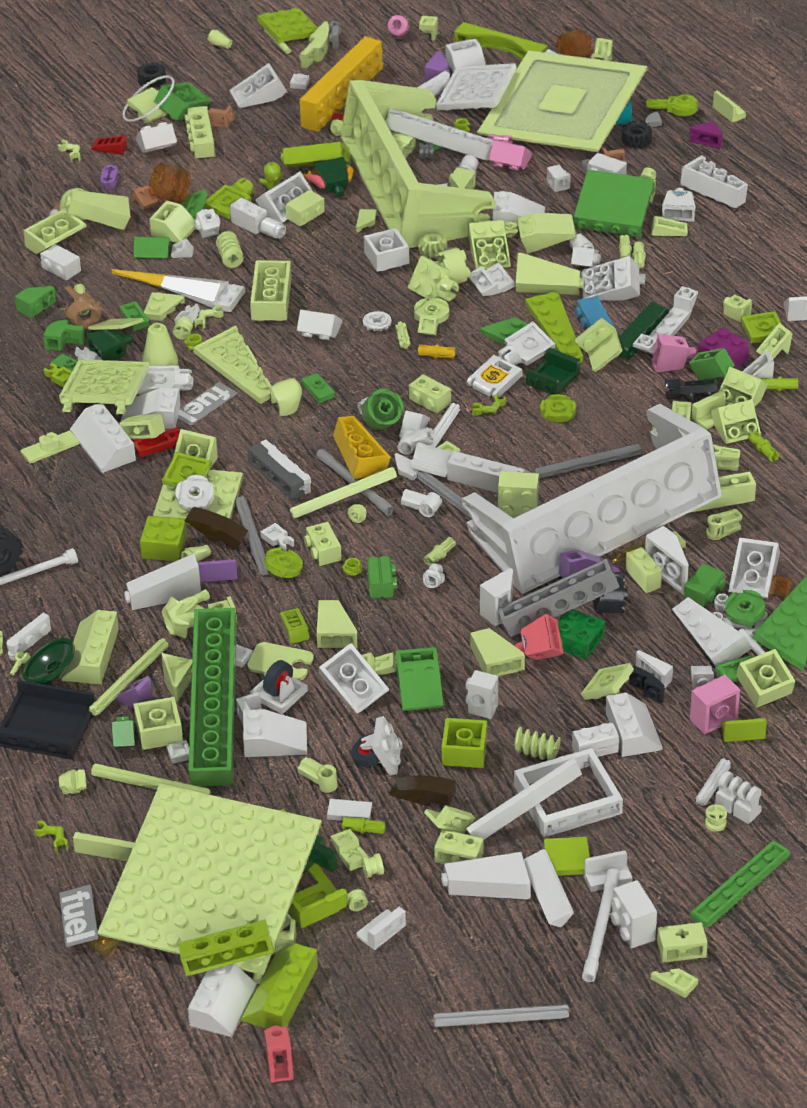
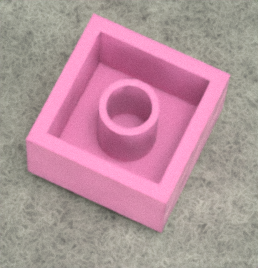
M726 675L695 688L691 693L690 721L705 735L720 728L721 721L738 719L740 689Z

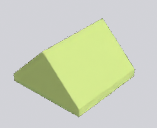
M183 429L180 430L175 453L177 451L210 460L213 466L218 458L216 437Z

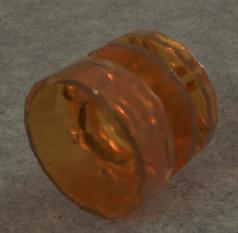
M162 162L158 163L150 177V195L158 199H166L167 201L181 204L190 188V172L178 167L174 168Z

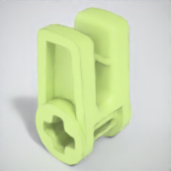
M713 444L717 469L737 471L740 450Z
M737 509L710 515L707 520L709 527L706 530V536L712 540H719L741 530L739 521L742 520V514Z

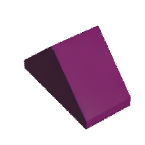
M713 121L691 126L689 142L721 149L723 133Z

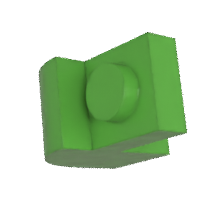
M59 320L51 323L43 334L45 349L62 351L66 343L83 345L85 342L84 326L69 325V320Z

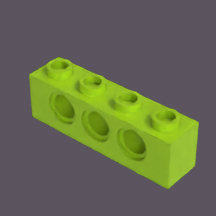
M266 919L178 943L186 977L274 953Z

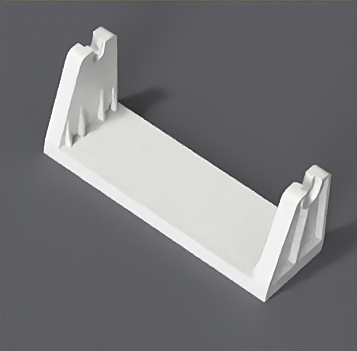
M658 404L646 411L648 421L655 426V429L650 434L652 442L657 448L656 450L516 518H512L474 492L461 499L463 508L472 518V520L466 522L468 530L502 572L509 568L513 569V585L524 594L560 576V553L580 550L600 557L722 497L711 433L680 414Z

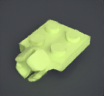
M420 256L407 288L428 300L442 298L451 301L457 295L450 291L451 288L457 292L459 291L458 284L449 278V269L425 256Z

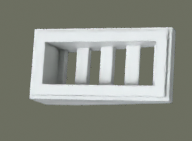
M638 650L636 652V666L654 675L666 688L672 681L673 666Z

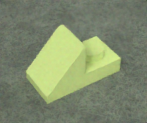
M779 323L756 352L762 355L768 350L773 359L781 350L788 354L793 333Z

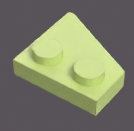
M152 292L144 314L149 320L162 321L168 314L176 310V305L185 303V296Z

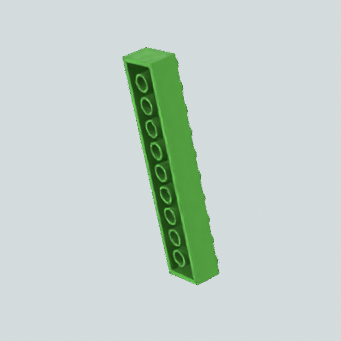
M235 608L194 609L189 777L190 784L194 786L233 785L237 631Z

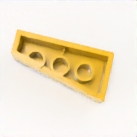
M354 416L338 417L333 437L353 479L366 478L386 470L390 461L389 454Z

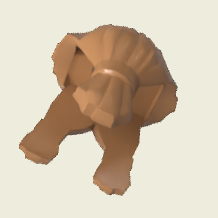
M71 286L65 287L76 300L71 306L64 308L63 311L70 324L84 326V330L89 329L88 326L97 324L102 314L100 302H95L94 298L88 293L79 294ZM89 309L91 311L90 317L82 320L79 317V313Z

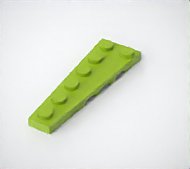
M558 291L525 299L526 307L540 328L555 343V350L578 358L580 362H583V354L580 346L576 344V336Z

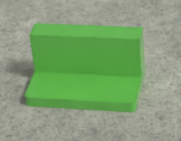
M134 237V257L168 258L171 240L168 237Z

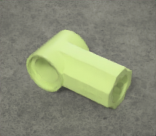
M307 757L301 760L298 767L299 774L317 783L319 789L324 793H331L337 789V774L334 766L322 765Z

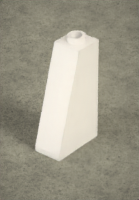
M189 555L126 583L125 601L130 603L132 610L165 604L169 601L170 597H174L179 601L200 593L199 566L195 555Z
M521 852L444 864V873H441L442 885L447 886L449 895L531 899V883Z

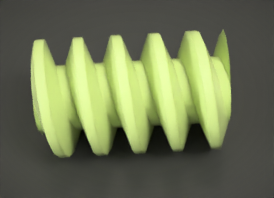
M232 231L221 233L217 237L216 245L224 265L230 268L241 265L244 258L236 234Z
M519 727L515 736V751L519 754L523 751L526 756L531 753V756L534 758L539 755L541 760L547 757L549 761L556 758L561 739L559 737L554 742V736L551 735L546 740V733H543L538 738V731H535L530 736V729H527L523 734L522 727Z

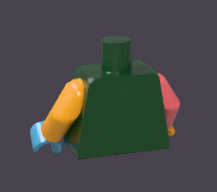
M343 156L314 163L313 172L308 171L306 175H302L307 183L312 182L319 188H322L325 193L334 192L336 197H342L345 194L344 189L347 188L348 182L352 179L354 169L351 167V163L346 165Z

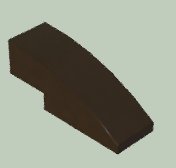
M193 507L184 520L214 543L220 540L234 551L249 531L225 516L197 507Z
M424 775L401 777L396 779L389 792V796L429 807L431 802L449 806L456 793V780Z

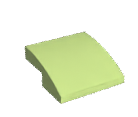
M152 87L128 99V106L138 111V116L141 117L157 106L154 100L158 91ZM157 108L154 112L142 118V120L151 123L168 113Z

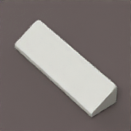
M542 849L525 858L524 863L529 880L548 923L553 926L562 927L574 912L547 851Z

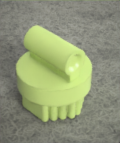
M70 770L59 777V787L63 794H75L86 789L85 770Z

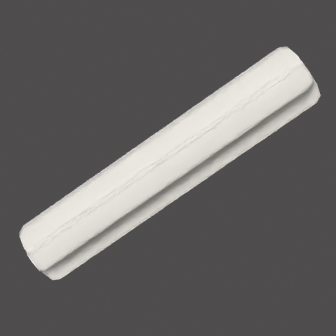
M723 758L719 761L696 796L697 804L705 806L718 787L720 777L725 771H729L731 767L729 760Z

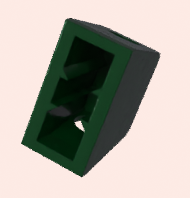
M105 329L87 334L88 348L104 361H115L127 354L126 345L133 343L130 333L121 335L117 329Z

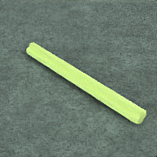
M393 467L299 504L290 509L291 515L296 519L397 477L396 471Z
M166 639L158 640L90 706L89 711L94 716L100 714L168 648L169 643L166 642Z
M94 764L91 769L93 776L154 790L158 789L159 784L211 795V791L208 788L101 764Z

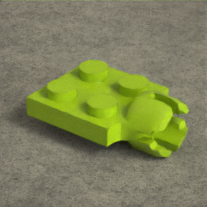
M246 178L239 179L232 186L225 184L206 200L204 208L208 210L213 209L216 214L230 220V205L240 198L251 202V195L254 193L253 184L248 179L246 180Z

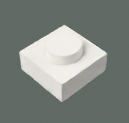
M294 74L290 81V88L306 90L310 81L309 75Z

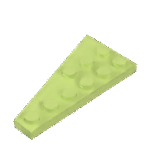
M237 326L193 347L194 354L258 403L262 404L271 399V384L263 375V370L258 366L253 353L248 345L245 344L242 335L239 334Z

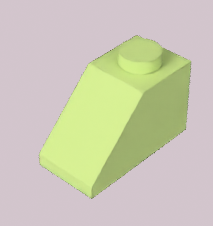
M457 167L449 177L451 187L473 190L476 185V171Z

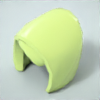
M295 378L277 382L270 387L271 403H278L279 416H287L297 411L301 400L302 388Z

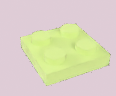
M627 663L599 669L581 693L584 700L599 699L619 693L621 686L629 679V675L634 670L632 665Z

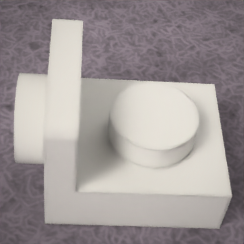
M691 666L693 689L705 685L714 679V672L711 666Z

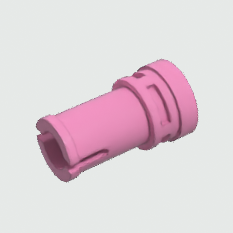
M489 134L488 137L490 138H487L509 144L513 143V138L510 135L498 136Z

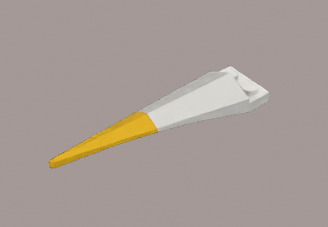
M111 269L114 275L139 280L170 290L212 309L214 306L221 305L222 311L231 312L245 294V286L231 285L228 281Z

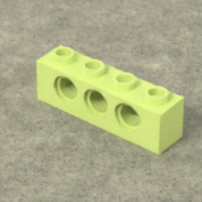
M207 106L187 108L188 115H185V123L187 125L191 152H194L195 158L215 156Z

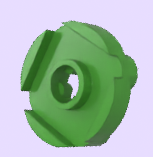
M743 590V593L739 594L735 592L725 602L727 619L747 627L754 626L764 616L766 611L763 597L753 590ZM746 605L749 606V608H747V609H742V608H741V607H746Z

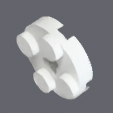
M192 475L177 485L175 494L181 509L190 511L193 507L207 510L214 499V488L206 477ZM196 490L199 494L197 496L190 495V493H194Z

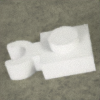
M195 304L193 307H190V305L186 306L185 311H181L174 319L175 323L180 317L189 318L194 323L200 311L198 304Z
M76 347L75 355L78 357V360H102L87 347H84V350Z
M276 523L260 532L261 538L273 547L278 544L280 548H284L283 550L287 551L286 544L294 546V539L288 536V532Z

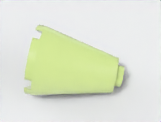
M154 323L148 328L142 362H149V366L178 365V356L167 328L161 323Z

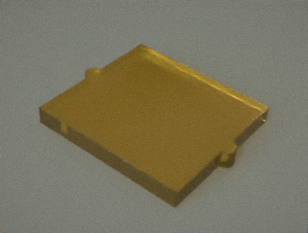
M645 539L622 549L615 555L612 562L616 563L625 559L627 552L640 547L645 548Z

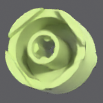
M454 248L435 254V257L438 256V261L435 262L449 269V278L457 284L466 282L467 278L471 276L469 268L466 267V254L464 250Z

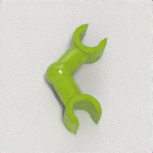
M498 394L495 395L494 403L491 406L473 403L472 415L479 416L482 413L495 414L499 407L506 405V396L503 399H498Z
M37 821V827L40 829H34L36 836L55 835V851L58 853V846L64 845L66 851L68 850V842L64 838V829L61 826H48L44 821Z

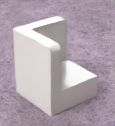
M259 693L236 699L237 715L242 725L243 710L262 709Z

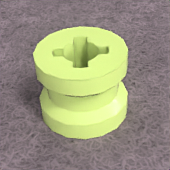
M186 317L178 318L173 328L174 336L181 340L187 339L193 328L192 321Z
M717 804L709 806L706 809V828L714 832L724 830L727 821L726 808Z
M379 853L374 854L370 858L367 856L361 858L366 878H370L373 874H384L383 862Z

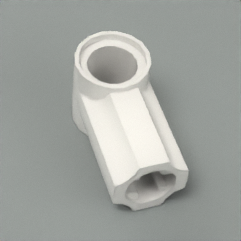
M428 427L415 432L405 431L397 446L399 452L404 455H410L416 449L418 442L426 445L434 443V431Z
M405 489L401 498V505L418 509L425 517H432L442 504L441 497L433 492L424 495Z

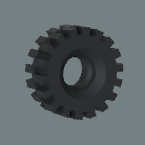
M0 527V577L5 576V573H11V569L17 567L16 562L21 560L19 556L23 554L21 539L4 527Z

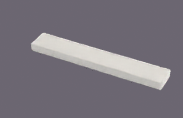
M571 758L468 826L466 829L469 835L486 839L581 776V770L575 759Z

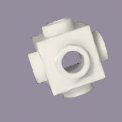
M204 209L198 212L194 225L196 230H199L201 237L206 238L218 235L220 229L218 214L215 215L213 209Z

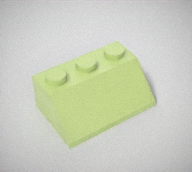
M62 209L24 230L25 247L38 254L85 228L86 224L74 215L68 214L65 209Z

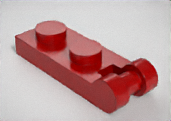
M176 427L166 430L156 438L132 441L136 454L141 458L175 447L180 429Z

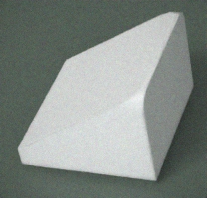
M184 239L172 246L171 257L190 258L193 256L194 248L187 239Z

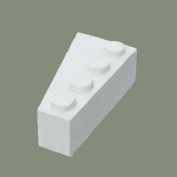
M701 155L682 167L680 185L687 187V189L697 191L703 196L711 197L715 201L725 203L732 208H737L746 202L748 184L734 175H727V171L723 168H716V164L712 161L706 162L704 156Z
M689 597L672 609L715 667L716 665L738 659L752 649L742 633Z

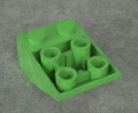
M436 647L396 651V671L402 710L444 707Z

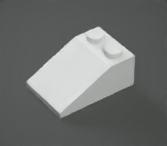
M267 64L229 90L239 108L275 101L287 93L286 88L270 64Z
M505 191L494 192L495 208L493 209V221L503 220L504 222L518 223L517 218L523 215L545 213L544 206L517 194Z
M159 388L135 397L132 404L126 405L121 421L129 416L161 414L166 429L176 428L181 406L179 388Z
M662 526L646 535L645 550L662 569V579L684 595V585L688 581L689 564L677 536Z
M739 538L728 592L739 594L743 593V590H753L761 594L763 598L768 599L780 555L779 544Z
M352 643L319 667L318 674L357 715L390 690Z
M265 709L243 710L245 757L307 755L306 722Z

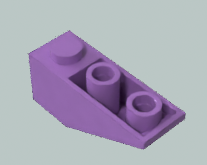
M580 550L560 553L559 575L566 578L605 560V558ZM608 560L614 573L619 572L620 569Z

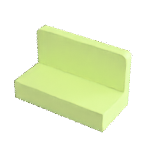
M714 91V109L732 123L746 118V112L719 91Z
M720 391L692 404V420L706 430L715 426L711 410L725 406L726 394Z
M446 805L440 813L426 809L424 812L438 828L464 834L467 831L466 828L475 820L471 813Z

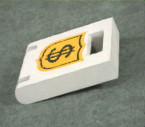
M493 355L467 379V385L472 386L473 389L489 397L492 395V398L498 394L499 398L523 376L522 369Z

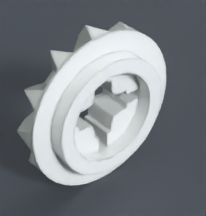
M370 312L364 316L363 325L367 327V330H373L374 332L379 330L381 332L382 329L387 330L388 326H391V317L385 312Z

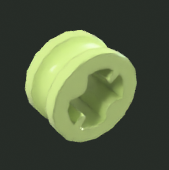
M359 889L353 890L347 895V903L350 910L360 911L367 906L368 900L365 897L364 891Z

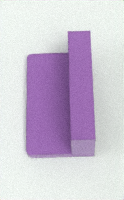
M235 559L198 562L200 582L238 579Z

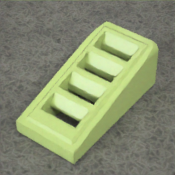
M654 216L651 224L652 236H687V223Z

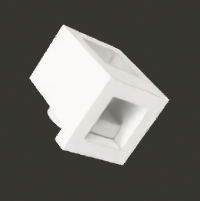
M560 165L547 167V182L554 192L570 189V173H566Z

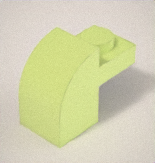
M597 38L595 53H592L591 59L611 61L613 40Z

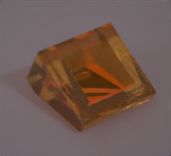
M773 575L769 594L787 597L791 593L793 578Z

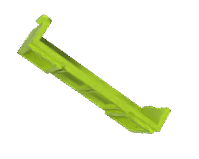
M315 863L308 871L317 884L295 893L288 910L301 929L347 907V891L345 889L337 891L319 865Z

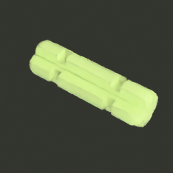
M400 321L396 325L399 344L401 348L408 349L410 340L405 323Z

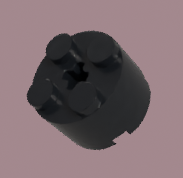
M615 573L619 588L592 600L595 612L624 613L623 601L628 598V589L624 588L625 574Z

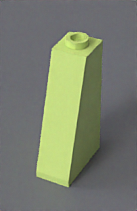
M72 190L64 201L68 214L124 230L130 219L129 199L126 196Z
M518 253L516 292L548 294L558 291L559 294L579 295V289L583 288V278H580L579 270Z

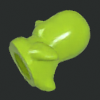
M276 162L267 163L264 166L265 179L260 178L259 182L269 190L279 185L282 179L280 166Z

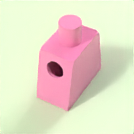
M658 334L651 363L656 373L683 369L687 358H694L696 356V348L689 347L683 337Z

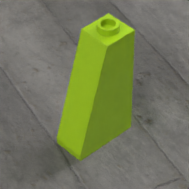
M342 142L283 148L281 160L288 168L313 166L314 163L344 156L347 165L350 163V148Z

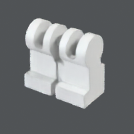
M725 771L718 782L719 791L716 792L715 804L723 806L728 813L731 814L733 812V816L750 824L761 813V806L759 805L761 789L756 786L751 788V783L743 782L742 778L738 776L734 778L733 773Z

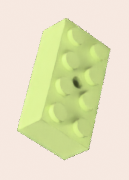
M256 261L250 302L251 320H287L292 279L291 261Z

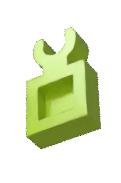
M53 363L50 364L51 370L43 369L46 377H51L52 382L63 388L72 373L71 370L65 367L58 369L57 365Z

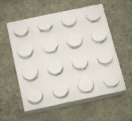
M515 63L456 67L436 104L437 110L497 107L517 69Z

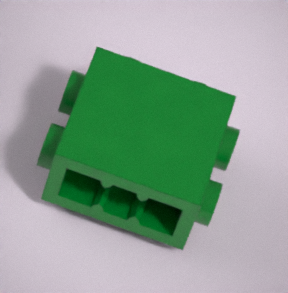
M574 609L567 611L559 618L558 627L563 652L587 660L605 635V621Z

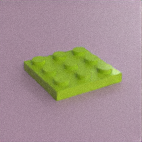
M299 8L257 15L259 24L278 43L309 38L318 29Z

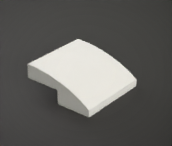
M500 263L487 270L481 266L470 272L471 276L468 277L482 296L499 294L516 287L514 281Z

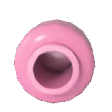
M395 15L390 18L388 29L394 36L402 37L409 31V22L403 16Z

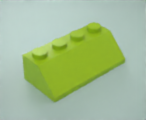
M294 944L276 952L242 1015L241 1021L267 1029L275 1025L287 1027L318 968L317 949Z

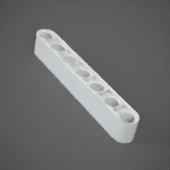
M397 109L388 110L386 124L390 130L467 155H473L483 160H489L493 144L491 139Z

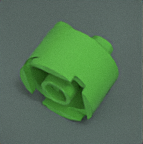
M389 389L375 391L362 404L363 419L373 430L390 428L400 419L403 412V402L400 396L389 391Z

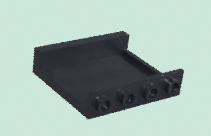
M17 680L18 692L0 726V747L73 760L93 717L89 708L96 701L95 693Z

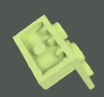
M603 318L599 319L575 339L576 344L588 353L594 372L605 367L607 363L622 352L616 328Z

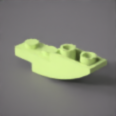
M325 21L311 34L309 38L310 44L300 53L299 58L302 68L307 69L314 61L321 62L329 48L328 22Z

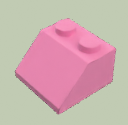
M493 140L489 161L493 163V166L503 168L504 165L509 166L511 170L518 171L519 169H525L532 157V153L524 146Z

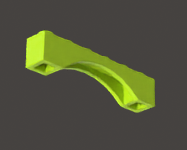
M465 22L454 31L455 43L476 38L481 48L503 50L515 55L521 61L528 51L545 53L548 50V45Z

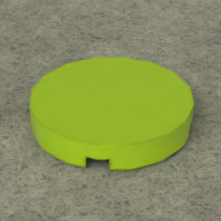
M550 395L548 399H543L540 403L541 416L550 422L560 423L569 421L575 416L577 410L575 401L570 400L566 395Z
M279 547L267 552L264 565L272 574L283 578H293L301 573L303 560L294 551H284V548Z

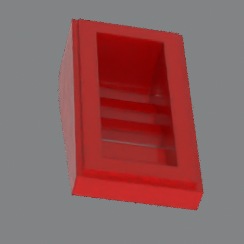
M127 136L97 138L91 150L123 155L128 146Z

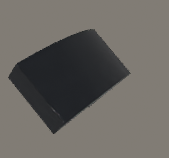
M632 665L634 670L629 675V685L643 689L644 697L663 703L664 684L646 670Z

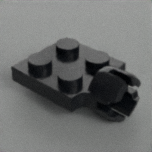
M680 378L665 379L664 386L669 391H666L665 396L666 399L673 400L680 399L682 394H685V397L696 396V393L713 395L714 392H718V379L681 381Z

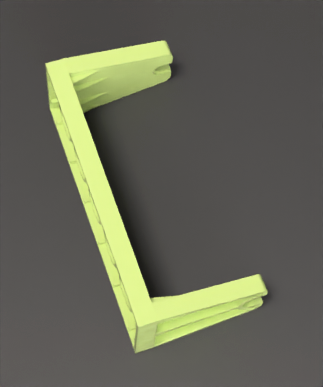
M350 80L341 139L350 148V156L388 229L396 228L409 248L419 246V238L423 237V234L428 235L429 232L431 234L436 232L437 234H443V237H446L448 241L468 237L469 223L490 221L489 214H479L483 209L495 208V200L490 192L418 183L392 135L396 131L390 130L386 124L389 109H397L433 121L432 114L422 113L424 109L435 108L436 98L432 91L365 80Z

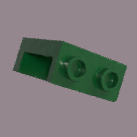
M549 347L546 350V360L535 371L531 369L526 371V385L551 395L561 394L580 374V359Z

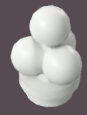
M434 563L430 565L429 569L423 574L422 579L426 587L435 588L445 581L443 567L440 564Z

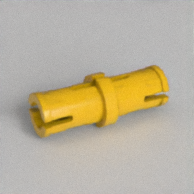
M419 344L418 356L434 357V359H438V357L454 359L455 347H443L435 344V346Z

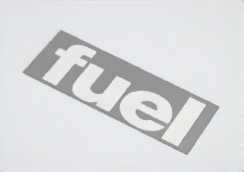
M218 382L180 408L178 419L192 426L237 395L238 392Z
M91 884L59 893L66 947L98 939Z

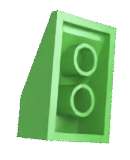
M189 82L174 84L168 98L158 108L166 111L172 119L178 121L185 119V115H188L187 108L207 106L212 100ZM172 84L161 86L154 100L157 105L168 94Z

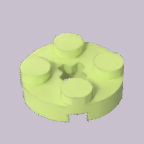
M427 298L421 299L415 304L414 318L420 322L421 315L438 317L439 325V323L449 318L448 303L440 298H433V300L427 301Z

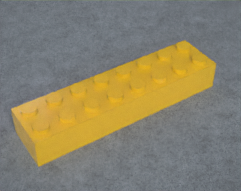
M365 36L300 99L301 127L318 132L331 120L333 112L338 113L346 105L350 80L370 81L382 70V41Z

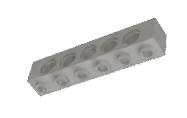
M605 559L500 607L498 612L508 634L512 637L520 634L522 628L545 614L555 618L584 603L612 592L620 586L608 560Z

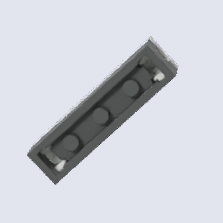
M264 440L248 448L249 464L290 500L294 501L311 492L310 476L304 473L297 464L291 462L275 445Z

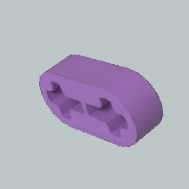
M107 165L102 170L100 181L101 188L104 190H111L116 186L118 168L115 165Z

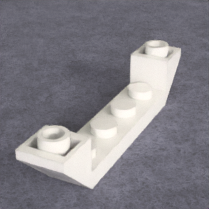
M682 286L674 295V307L649 336L641 334L633 343V347L653 355L657 335L674 336L689 319L698 296V291Z

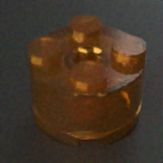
M575 29L559 35L556 47L561 55L590 58L593 40L582 29Z

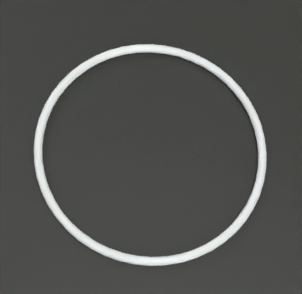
M161 76L148 82L143 87H141L132 97L136 96L145 87H147L148 85L157 80L163 78H170L172 80V85L168 94L155 108H153L151 111H149L148 113L139 118L130 120L125 117V112L128 107L127 103L123 110V119L127 122H134L154 112L158 107H160L164 103V101L172 92L174 87V79L171 76Z

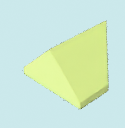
M162 653L164 682L172 697H175V701H179L192 680L193 660Z

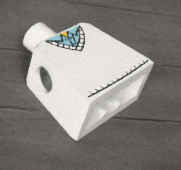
M683 188L667 191L662 206V218L675 221H694L695 203L692 192L685 191Z

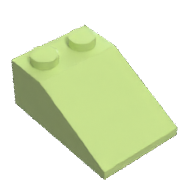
M531 213L517 218L520 237L527 254L576 237L572 214Z

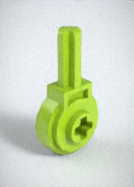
M686 94L677 97L669 96V99H647L646 107L667 109V112L677 116H689L697 112L698 100Z

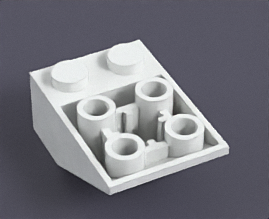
M631 256L582 270L583 299L598 296L599 300H627L640 296L639 266Z

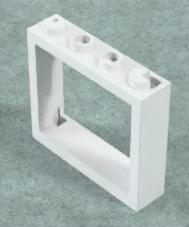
M592 748L514 771V786L518 793L529 787V784L535 783L563 763L574 758L580 769L585 767L591 768L607 795L606 798L546 815L542 806L538 803L528 811L543 837L622 814L623 799Z

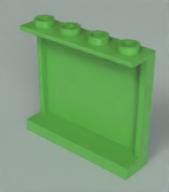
M587 170L574 214V227L629 235L631 237H642L643 222L650 197L654 194L655 190L654 179Z

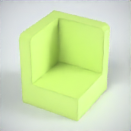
M422 16L419 30H422L423 34H432V41H435L438 34V17Z
M291 920L290 931L282 930L273 949L274 953L272 954H276V952L296 943L295 920Z

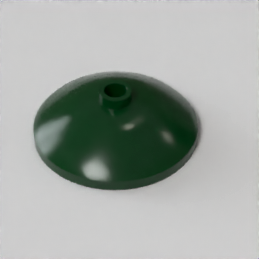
M58 638L40 647L26 662L22 672L23 679L27 682L46 684L59 678L68 669L74 658V643L68 638Z

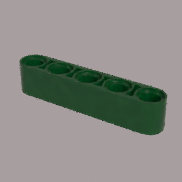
M651 302L618 337L622 352L617 357L630 360L638 351L637 348L633 347V343L641 334L649 336L669 313V308Z

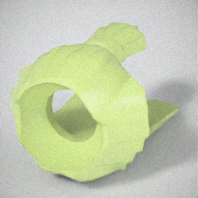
M206 589L180 601L170 597L162 610V615L170 634L186 639L188 628L194 627V609H204L197 604L210 599V594Z

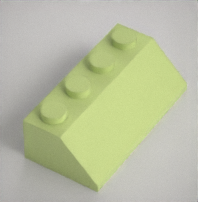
M97 610L80 622L73 642L75 645L74 658L68 669L63 673L62 681L102 684L119 631L117 612Z

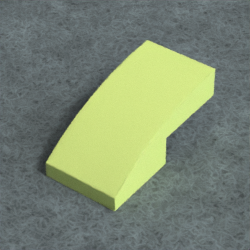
M371 652L362 655L377 675L396 672V657L393 652L375 658Z
M350 829L330 836L336 851L350 871L362 867L361 858L367 856V854L362 850L359 845V839Z

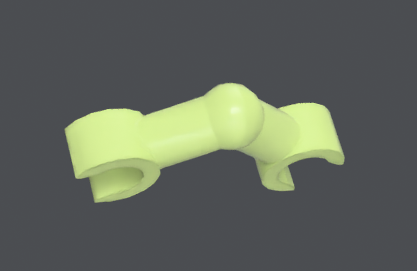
M61 140L62 145L58 144V150L73 151L69 154L70 161L72 162L73 158H78L80 162V146L69 144L67 140Z
M217 305L213 309L201 310L198 318L194 320V328L196 329V326L201 324L203 329H205L206 317H223L222 306Z

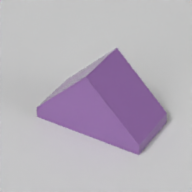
M147 676L130 684L116 697L117 701L133 709L135 703L152 701L150 678Z

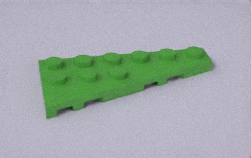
M807 576L754 632L752 637L769 650L776 649L780 657L802 671L807 661Z

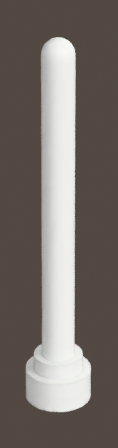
M71 548L66 550L60 557L0 577V585L64 563L66 565L78 563L76 552Z

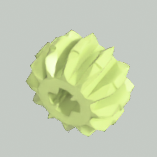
M429 232L428 235L423 234V237L419 238L420 254L429 257V259H437L435 257L436 253L447 250L446 237H443V234H437L436 232L431 234Z

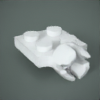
M531 322L504 339L506 347L498 351V357L513 365L524 363L528 366L545 355L549 347L554 349L555 343L534 322Z
M149 366L150 369L138 394H145L159 388H179V391L191 390L193 377L189 373H192V370L180 369L179 366Z

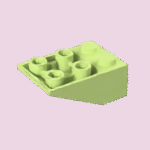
M504 221L469 223L468 237L475 268L478 269L482 266L487 270L497 263H500L503 268H510Z

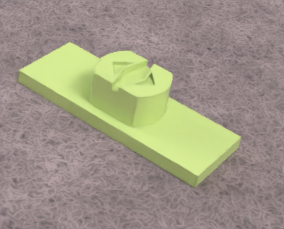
M71 431L59 435L51 432L46 434V436H40L39 443L21 449L20 453L31 464L80 443Z

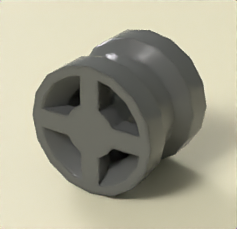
M419 143L420 160L425 158L433 159V143L428 145Z

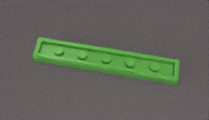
M774 840L770 842L692 910L690 918L697 923L702 922L703 927L708 929L790 856V851Z

